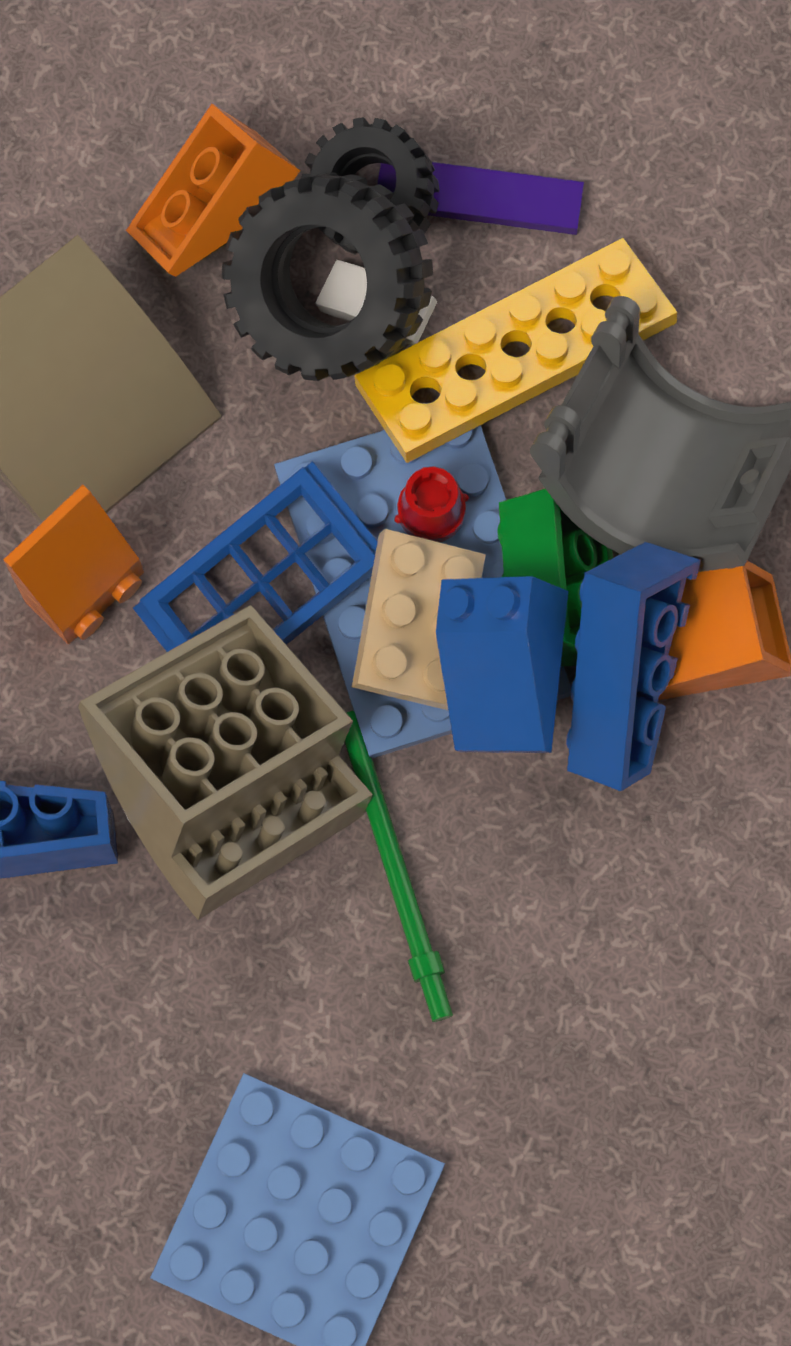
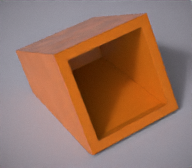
M747 560L745 566L698 572L696 579L686 578L681 602L689 604L690 608L686 625L684 627L676 626L669 655L678 658L673 678L670 679L663 693L659 695L658 700L791 676V654L772 574Z

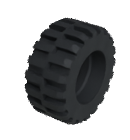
M326 173L286 182L283 186L272 188L259 196L258 205L246 208L238 219L239 224L243 226L242 230L231 232L226 244V249L233 252V258L222 263V279L230 280L231 292L225 293L223 296L226 308L235 307L240 320L233 324L241 338L251 335L256 342L251 347V350L261 360L273 356L277 359L275 362L276 370L287 375L301 371L304 380L320 381L327 377L338 380L380 364L386 358L395 355L406 345V337L417 332L423 322L422 317L418 313L420 309L429 306L432 290L424 288V278L433 275L432 259L422 260L420 247L428 244L423 229L415 232L412 231L408 221L414 217V214L405 203L395 206L390 202L393 192L380 184L370 187L367 185L366 178L350 174L341 177L337 173ZM327 227L340 233L352 243L363 261L367 277L365 300L358 315L346 324L334 326L316 319L301 305L293 290L290 278L291 256L299 238L303 233L312 228Z

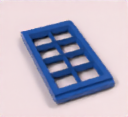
M312 461L305 468L299 469L148 592L133 609L166 652L234 615L233 612L260 591L283 620L273 631L287 645L372 576L378 541ZM302 495L325 525L298 546L275 516ZM266 524L289 554L262 575L239 545ZM332 532L355 563L328 583L305 553ZM228 554H231L253 584L226 604L204 574ZM296 562L319 592L292 613L269 583ZM195 583L217 613L194 632L190 633L168 603L191 584Z

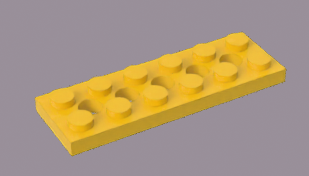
M621 238L381 361L380 364L354 375L355 384L405 462L409 463L578 375L593 348L591 337L600 322L607 321L605 311L597 309L592 305L593 300L597 297L625 296L635 301L640 308L638 334L642 340L676 324L677 311L624 238ZM563 318L570 320L575 327L567 333L559 334L549 330L547 325L555 319ZM514 341L523 342L530 347V350L520 357L509 356L502 349L505 345ZM470 364L478 365L485 370L484 375L476 380L463 379L457 372L462 367ZM421 388H433L440 393L437 400L428 404L418 403L412 398V395Z

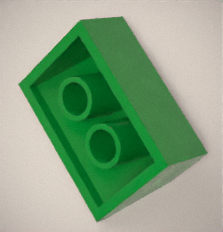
M546 489L499 502L500 523L497 533L502 546L504 569L502 577L533 576L568 591L561 666H576L578 652L575 648V639L580 629L582 601L579 595L581 583L585 572L613 559L612 549L601 544L579 528L561 510Z

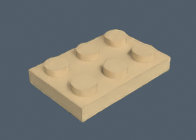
M388 529L380 532L352 688L448 710L436 638L441 580L482 578L486 554Z

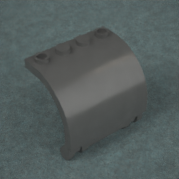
M625 296L614 297L605 311L607 321L600 322L591 337L593 348L563 403L551 409L544 423L546 432L539 433L530 448L532 458L542 470L538 479L561 510L579 528L619 554L644 542H648L700 559L698 572L745 566L791 470V402L764 407L737 406L711 399L690 389L660 365L639 336L640 308L638 304Z

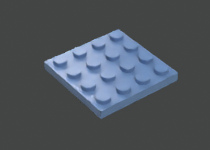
M243 1073L150 1279L296 1346H366L445 1163Z

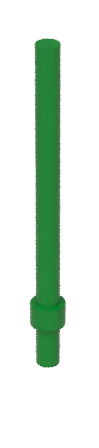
M349 711L346 714L353 722L344 742L354 774L373 794L366 812L412 958L408 960L414 982H420L432 1022L442 1021L453 1016L441 975L445 973L439 951L432 950L372 757H369L355 712Z

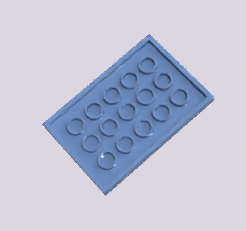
M481 425L409 463L405 462L386 431L383 430L274 464L278 481L281 485L299 469L305 468L313 461L377 541L379 533L384 529L407 534L401 524L395 522L394 518L398 514L397 503L400 493L412 474L423 467L434 466L442 468L453 476L462 493H466L469 496V500L465 502L466 514L462 527L453 537L440 543L486 554L482 578L502 577L504 573L502 546L498 538L497 529L500 523L499 502L505 501L506 498ZM302 495L287 506L299 545L325 525ZM332 532L305 553L328 583L355 563ZM369 577L323 615V619L369 757L373 759L452 734L448 710L352 688L371 577ZM312 583L315 594H317L319 590ZM560 666L557 700L571 696V686L564 666Z

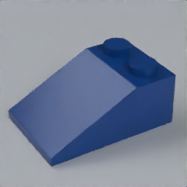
M533 576L441 580L436 638L455 751L489 753L552 752L568 599L567 590Z

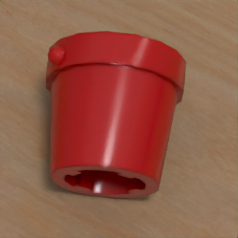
M434 466L423 467L412 474L401 491L397 503L398 514L394 520L396 523L401 524L408 535L439 543L453 537L462 527L466 514L465 502L469 500V496L466 493H462L453 476L446 470Z

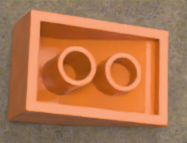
M211 104L126 231L169 274L176 277L226 244L231 232L242 230L243 226L239 224L238 219L247 207L259 204V196L272 188L294 181L301 170L256 131L216 105Z
M83 484L3 559L25 603L68 645L77 637L85 640L91 636L104 620L101 614L115 600L121 604L135 594L142 584V580L139 577L144 573L138 556L91 491Z

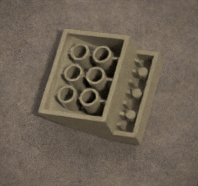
M78 234L0 297V479L40 524L82 484L91 491L107 513L222 418L213 402L165 337Z
M251 605L88 696L79 703L78 708L96 755L125 814L156 865L197 920L364 815L373 795L339 756L353 720Z

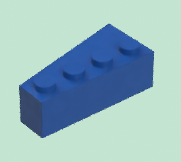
M644 542L585 572L579 593L582 609L580 629L575 639V648L578 654L576 677L571 687V698L573 700L572 721L566 739L569 749L567 771L618 791H623L651 773L666 706L657 702L659 695L663 693L670 679L674 676L678 658L670 656L669 651L676 626L684 627L686 625L690 605L681 602L686 578H697L700 559Z
M0 781V879L118 864L114 812L106 792L35 785L32 788L7 785L6 781Z

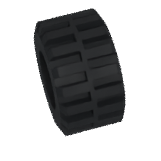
M362 117L353 119V128L348 129L343 123L332 127L336 134L332 139L328 140L324 135L318 139L316 144L321 150L317 156L312 153L308 154L305 164L311 169L310 174H302L301 179L326 173H337L341 177L350 174L354 175L361 168L375 163L391 165L396 171V187L390 202L395 206L405 203L414 214V217L408 221L412 231L415 232L418 229H423V232L426 233L431 225L426 217L429 212L436 214L439 203L434 198V193L440 192L439 181L433 175L435 168L431 160L415 139L411 138L403 128L398 125L391 127L386 120L375 118L373 124H369ZM318 227L335 244L340 245L345 251L356 255L358 251L343 235L327 227Z

